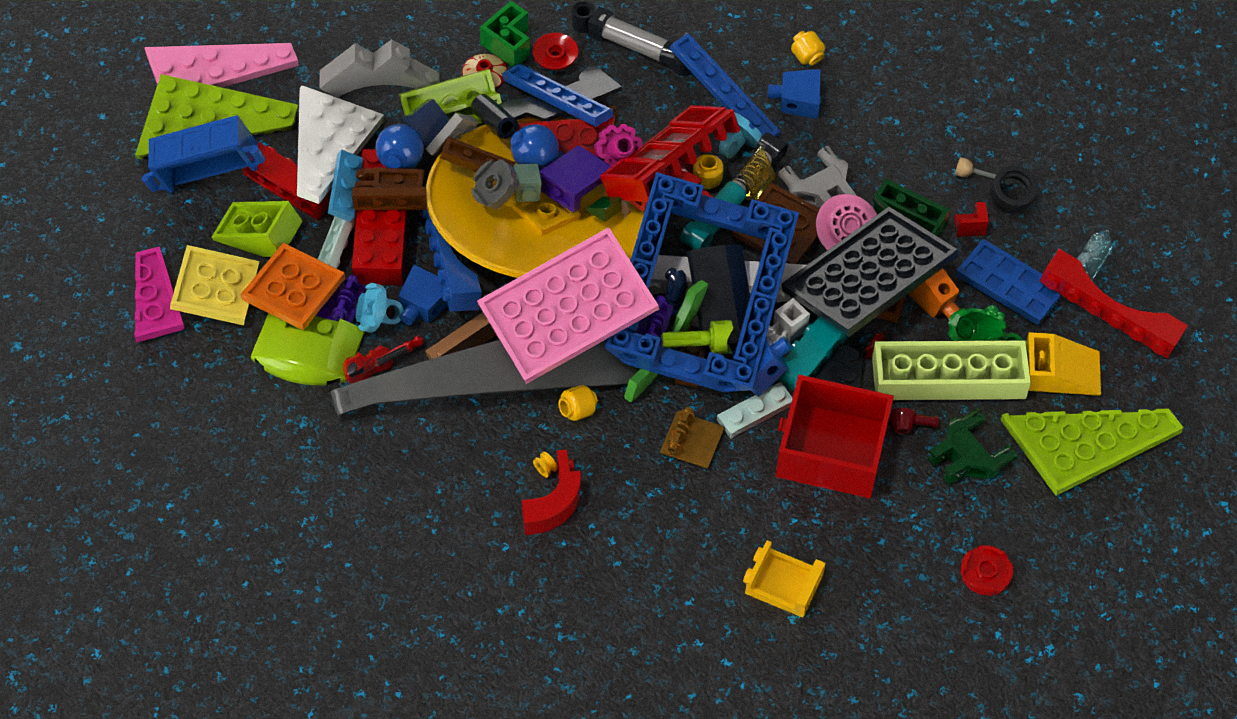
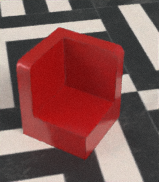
M976 202L973 214H956L954 216L957 237L986 235L989 220L985 202Z

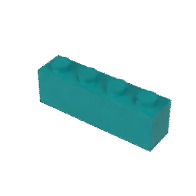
M817 315V320L814 324H808L801 340H796L792 344L793 348L789 351L786 358L783 357L787 370L776 381L781 382L784 386L794 391L798 375L814 377L838 346L842 345L849 336Z

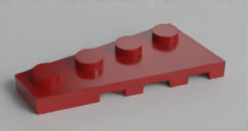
M615 115L596 127L581 119L520 123L518 124L517 131L532 124L543 125L555 134L558 139L559 150L563 152V155L578 145L595 155L594 144L600 140L599 133L607 126L614 125Z

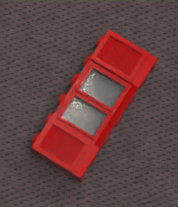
M691 105L671 120L669 125L627 158H622L600 175L607 196L620 197L622 200L648 202L650 190L647 182L651 179L654 182L656 172L663 174V170L668 167L671 176L679 177L682 173L678 161L680 156H684L687 164H696L697 162L693 148L694 145L698 143L701 152H711L712 145L708 134L713 131L716 140L724 141L727 138L726 132L738 133L740 131L734 110L713 106Z

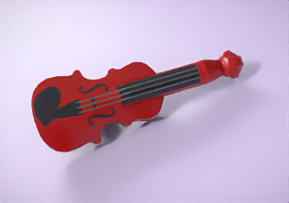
M416 336L413 340L403 342V344L391 350L380 345L374 350H370L365 356L358 352L357 355L351 356L344 361L343 372L345 378L350 384L371 378V375L375 372L380 373L382 370L389 369L392 366L393 359L411 352L415 347H421L424 340L422 337Z

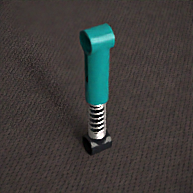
M766 132L760 138L756 146V153L751 158V161H748L747 165L740 171V174L732 181L727 182L714 198L740 205L746 198L747 190L750 189L749 186L753 185V181H757V177H760L761 173L765 171L764 168H768L773 163L778 164L784 158L788 150V144ZM697 220L691 221L683 229L680 235V242L693 250L707 248L713 236L721 227Z

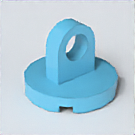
M735 113L740 131L738 133L727 132L726 140L720 141L718 148L719 153L727 158H732L743 144L756 148L760 138L763 136L757 128L752 130L749 127L750 122L738 113Z
M376 283L366 285L367 291L366 293H361L356 306V321L360 322L359 330L372 333L377 330L381 323H399L401 321L399 316L404 311L401 303L387 298L384 286ZM390 305L395 309V315L392 319H389L386 314V310Z

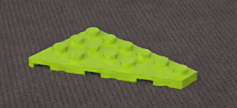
M161 74L135 155L137 159L149 156L150 138L235 115L240 117L252 135L261 133L267 135L275 131L292 130L299 108L297 104Z
M1139 409L1138 412H1122L1121 410L1083 411L1082 414H1065V411L1044 412L1041 414L1027 412L1026 415H1009L1005 413L1001 416V422L1056 496L1169 440L1183 431V426L1170 409H1156L1154 411Z

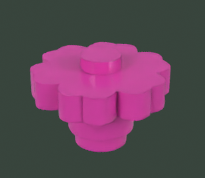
M621 124L618 127L609 125L599 133L600 140L594 144L595 156L613 166L622 158H627L639 149L643 142L640 137H635L636 132L634 128L628 127L626 124Z

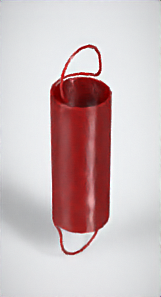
M882 333L876 334L864 351L867 358H872L875 342H884L886 339L885 335Z

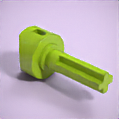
M711 321L708 331L662 333V347L709 345L713 353L732 354L730 346L727 344L729 335L733 330L732 321Z

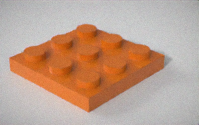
M282 243L243 290L241 298L243 301L304 330L345 280V273Z

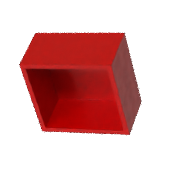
M798 375L788 418L781 417L778 431H783L784 434L779 449L775 477L871 499L894 395Z

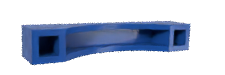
M428 208L427 210H421L422 218H426V234H430V250L434 251V266L439 268L438 282L443 284V301L448 303L449 311L479 310L477 300L481 299L482 291L477 274L469 270L457 259L452 252L450 244L441 236L433 224Z

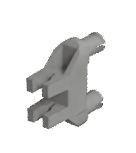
M825 146V149L822 148L817 154L818 158L827 166L822 171L804 180L799 179L790 166H786L788 171L782 168L778 173V177L787 185L790 193L818 208H821L828 199L836 195L851 194L856 196L855 192L846 182L848 163L845 160L839 159L829 146Z

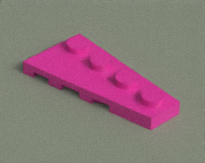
M160 246L137 252L135 263L136 343L184 330L180 311L170 309L174 292Z

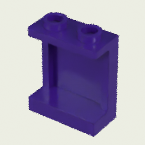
M578 145L539 171L541 192L574 213L580 209L581 197L600 184H603L600 175L612 166Z

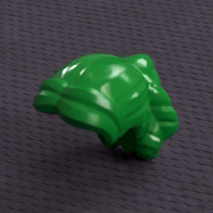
M996 305L988 306L985 310L979 308L959 309L949 318L948 324L950 329L948 336L952 341H1001L1006 334L1004 330L1007 328V324L1004 321L1005 314L999 312Z

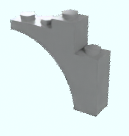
M392 39L374 53L355 43L320 70L319 89L337 98L350 91L376 85H398L417 89L439 83L440 75L434 69L411 58L410 49Z

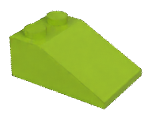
M289 201L232 202L211 238L216 242L262 257H272L282 243L290 244L302 220Z

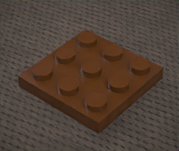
M770 183L757 201L799 212L786 260L787 264H799L818 240L816 218L820 208ZM733 231L732 237L762 253L764 239Z

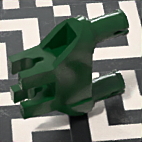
M978 408L962 418L954 417L950 419L946 440L929 451L931 456L928 457V461L933 467L949 458L953 461L944 470L946 474L943 475V479L948 485L963 477L992 478L999 474L1001 467L1017 459L1014 449L1009 452L1012 449L1010 445L1005 446L993 455L988 454L969 432L985 422L983 413L977 415L980 412Z

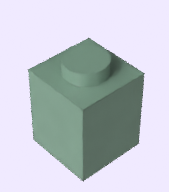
M514 164L513 168L516 172V179L519 180V187L514 192L516 202L540 201L541 178L538 164Z

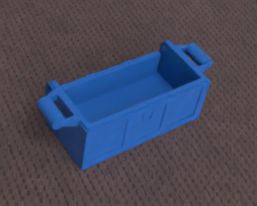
M235 115L150 138L148 168L151 172L144 174L142 181L152 192L167 190L168 193L174 192V183L175 185H180L248 166L252 171L258 170V164L263 163L266 158L258 148V142L240 117ZM153 177H155L159 181L160 185L156 183Z

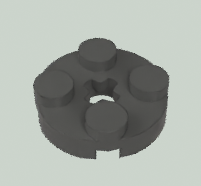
M491 160L484 163L474 176L473 180L476 183L475 189L472 188V195L478 203L494 210L501 208L519 187V180L516 179L514 168L503 160L496 162ZM494 180H496L497 183H496V185L493 187L492 182H493Z

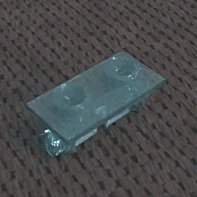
M1105 230L1103 235L1100 233L1092 235L1084 247V251L1087 253L1081 252L1078 257L1091 280L1101 270L1104 260L1112 252L1113 242L1108 230Z

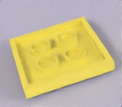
M187 245L170 309L244 325L249 303L242 300L241 293L257 275L260 261Z

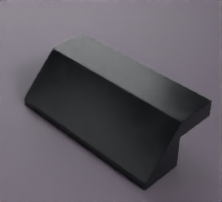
M719 245L687 251L692 286L701 280L709 284L697 311L700 331H708L711 321L731 320L733 330L729 335L727 344H737L750 298L742 245ZM709 345L703 346V349L710 348Z

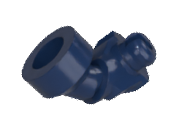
M670 268L664 275L668 280L667 292L664 297L667 304L674 305L670 318H676L683 304L684 297L682 295L688 289V283L683 270L677 271L675 268Z

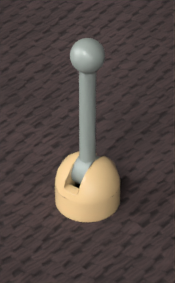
M962 157L959 158L955 175L959 177H968L972 173L992 179L996 176V174L975 169L970 160ZM1007 178L1003 182L1005 185H1010L1013 179Z

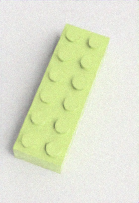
M1025 341L875 342L872 363L875 391L894 395L893 400L1026 399L1031 384Z

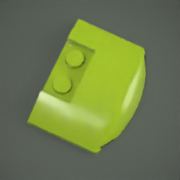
M268 313L251 354V359L254 362L257 360L263 365L266 372L290 382L305 385H327V381L340 378V383L347 381L343 372L344 361L351 356L357 355L365 332L359 330L358 326L343 319H340L338 322L316 316L302 330Z

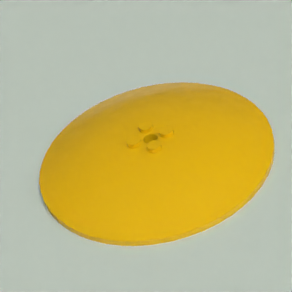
M529 116L517 120L518 124L543 122ZM558 117V118L553 119V120H551V121H561V120H567V119H571V118ZM486 124L463 134L460 139H456L514 161L511 152L512 137L508 139L500 138ZM441 154L431 167L426 185L428 212L433 224L441 236L454 249L485 268L519 278L608 227L629 260H631L644 212L627 200L621 201V210L606 222L586 211L587 207L602 196L608 197L603 184H600L581 197L580 209L574 213L543 192L540 193V201L516 202L513 192L512 196L501 208L494 210L478 203L472 195V188L475 189L476 182L473 179L476 172L441 159ZM494 180V181L492 182L493 187H494V186L496 185V183H497L496 180Z

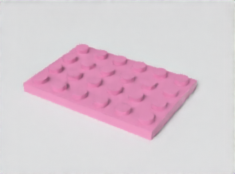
M609 227L477 300L479 307L526 384L659 310V305Z

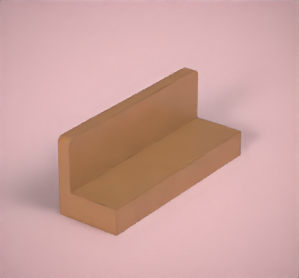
M482 312L427 349L426 356L431 360L476 347L496 336V333Z

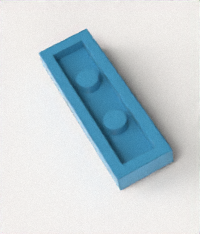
M342 149L337 154L328 214L350 222L355 214L352 188H354L356 182L360 181L356 178V171L360 168L362 169L363 158Z

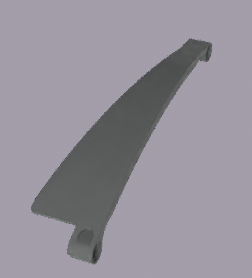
M606 339L526 384L501 341L497 340L334 389L330 393L338 416L342 413L360 410L373 404L490 393L573 388L579 385L587 387L628 385L629 379L638 371L636 367L626 365L605 349Z

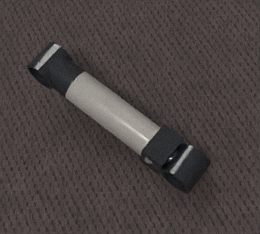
M578 1L573 5L572 27L577 32H588V37L600 42L604 38L673 67V70L678 75L689 76L693 74L670 50L673 42L614 18L613 12L598 6L595 11L593 4L588 1Z

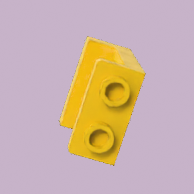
M767 540L764 547H758L753 561L756 563L753 569L748 568L743 579V582L746 583L745 594L803 618L824 575L826 563L816 559L812 566L771 548L772 542Z

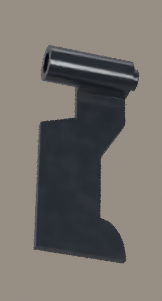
M596 65L585 69L579 75V81L566 86L594 101L622 91V86ZM481 94L471 104L473 114L503 139L513 136L518 129L517 120L529 116L540 121L549 122L568 114L537 97L511 99L498 104L490 96Z

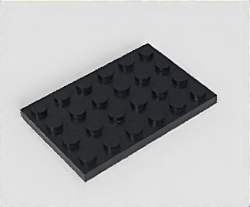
M888 207L781 283L782 291L850 337L958 257V249L896 210Z

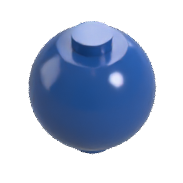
M406 124L388 126L380 133L376 141V155L385 168L413 169L421 161L424 153V144L420 134L413 127Z
M532 124L525 126L515 132L511 138V152L516 164H538L540 171L563 156V152L559 150L557 137L549 128L543 125Z

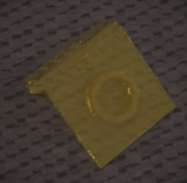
M763 146L758 148L741 170V175L748 187L747 189H749L744 200H758L776 177Z

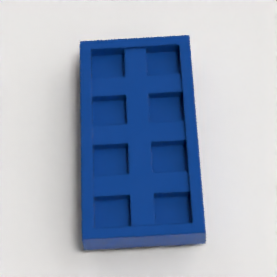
M982 239L956 271L958 278L1036 325L1042 322L1062 297L1060 293L1047 288L1045 284L1039 281L1042 273L985 239Z

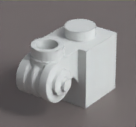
M792 298L775 311L773 326L769 325L767 337L775 343L784 336L791 343L804 333L809 324L810 313Z

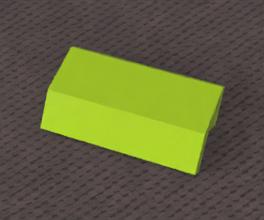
M490 69L399 94L405 116L427 99H434L449 120L455 113L474 117L479 124L483 122L471 110L472 101L478 95L486 94L498 104L502 103L500 93L495 91Z

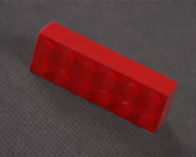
M362 149V169L385 168L378 160L375 149ZM357 210L352 274L358 278L359 285L376 283L380 285L403 286L409 210Z

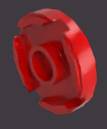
M982 545L966 553L961 562L960 574L963 582L970 590L980 595H996L1007 589L1012 580V562L1010 563L1004 551L994 546Z

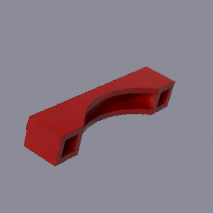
M1058 249L1039 280L1047 288L1055 290L1070 302L1078 304L1090 314L1098 316L1108 322L1113 328L1123 331L1133 340L1143 343L1155 353L1168 358L1188 326L1168 313L1139 311L1114 301L1092 282L1085 272L1081 261L1061 249Z

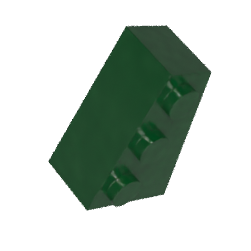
M886 178L874 196L873 209L877 215L886 208L891 207L939 238L948 225L949 209Z

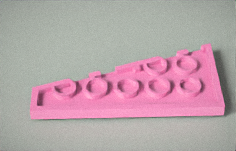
M291 43L144 47L157 85L160 75L164 74L223 88L299 66Z

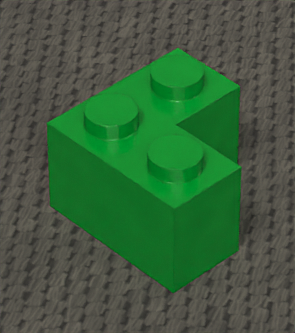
M510 1L480 26L481 45L511 67L521 64L530 56V38L525 35L529 30L528 12L513 1Z

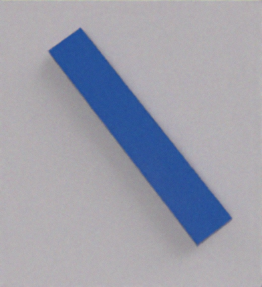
M689 33L671 44L670 50L723 107L734 110L735 113L746 118L750 122L749 127L752 130L757 128L762 135L766 132L775 137L780 135V130Z
M521 64L502 73L503 81L595 127L613 117V109Z

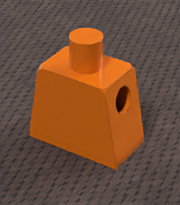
M943 268L908 293L932 318H936L941 313H944L949 319L954 312L959 310V307L954 303L959 294V289Z

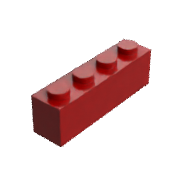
M259 142L258 148L266 159L263 163L258 164V170L252 171L249 166L242 168L243 175L283 200L289 201L291 205L310 217L318 220L329 209L332 188L319 204L298 197V165L292 159L278 154L274 148L267 147Z

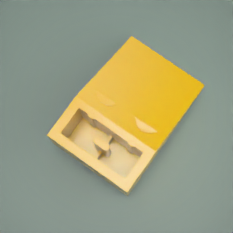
M1029 332L1026 350L1031 384L1028 391L1101 396L1099 351L1055 334Z

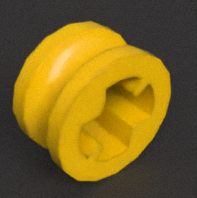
M542 452L540 458L536 457L533 460L537 471L546 478L551 475V471L555 472L558 469L555 460L546 452Z

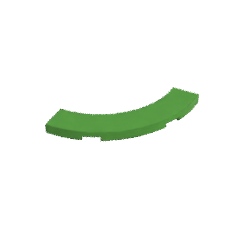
M701 280L688 289L683 304L676 316L672 332H687L701 305L709 285L708 283ZM665 347L672 350L677 349V347ZM640 369L629 379L624 398L632 403L658 374Z

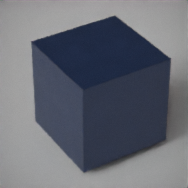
M427 99L400 121L402 124L413 127L420 134L424 149H426L449 122V119L434 99Z

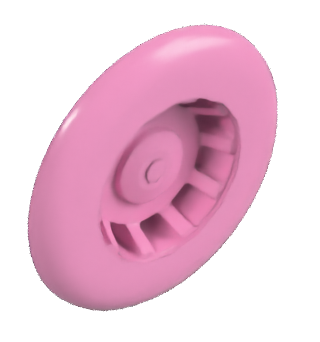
M851 194L836 195L828 199L821 206L817 214L816 231L818 238L825 249L829 250L842 240L841 238H846L874 218L877 213L867 201Z

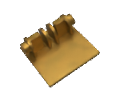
M685 407L680 412H676L660 453L708 469L725 427L697 418L691 407Z

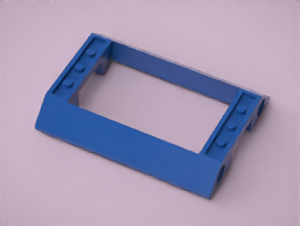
M656 172L630 260L648 290L671 213L765 240L733 360L724 358V355L709 352L708 358L704 359L658 346L660 337L636 333L639 321L609 337L605 349L626 365L717 391L752 390L799 212L751 199L749 208L702 195L704 185Z

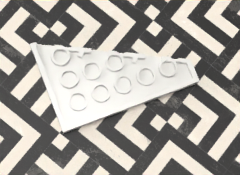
M301 86L299 97L297 196L319 204L332 188L337 154L342 149L358 155L383 123L384 115Z

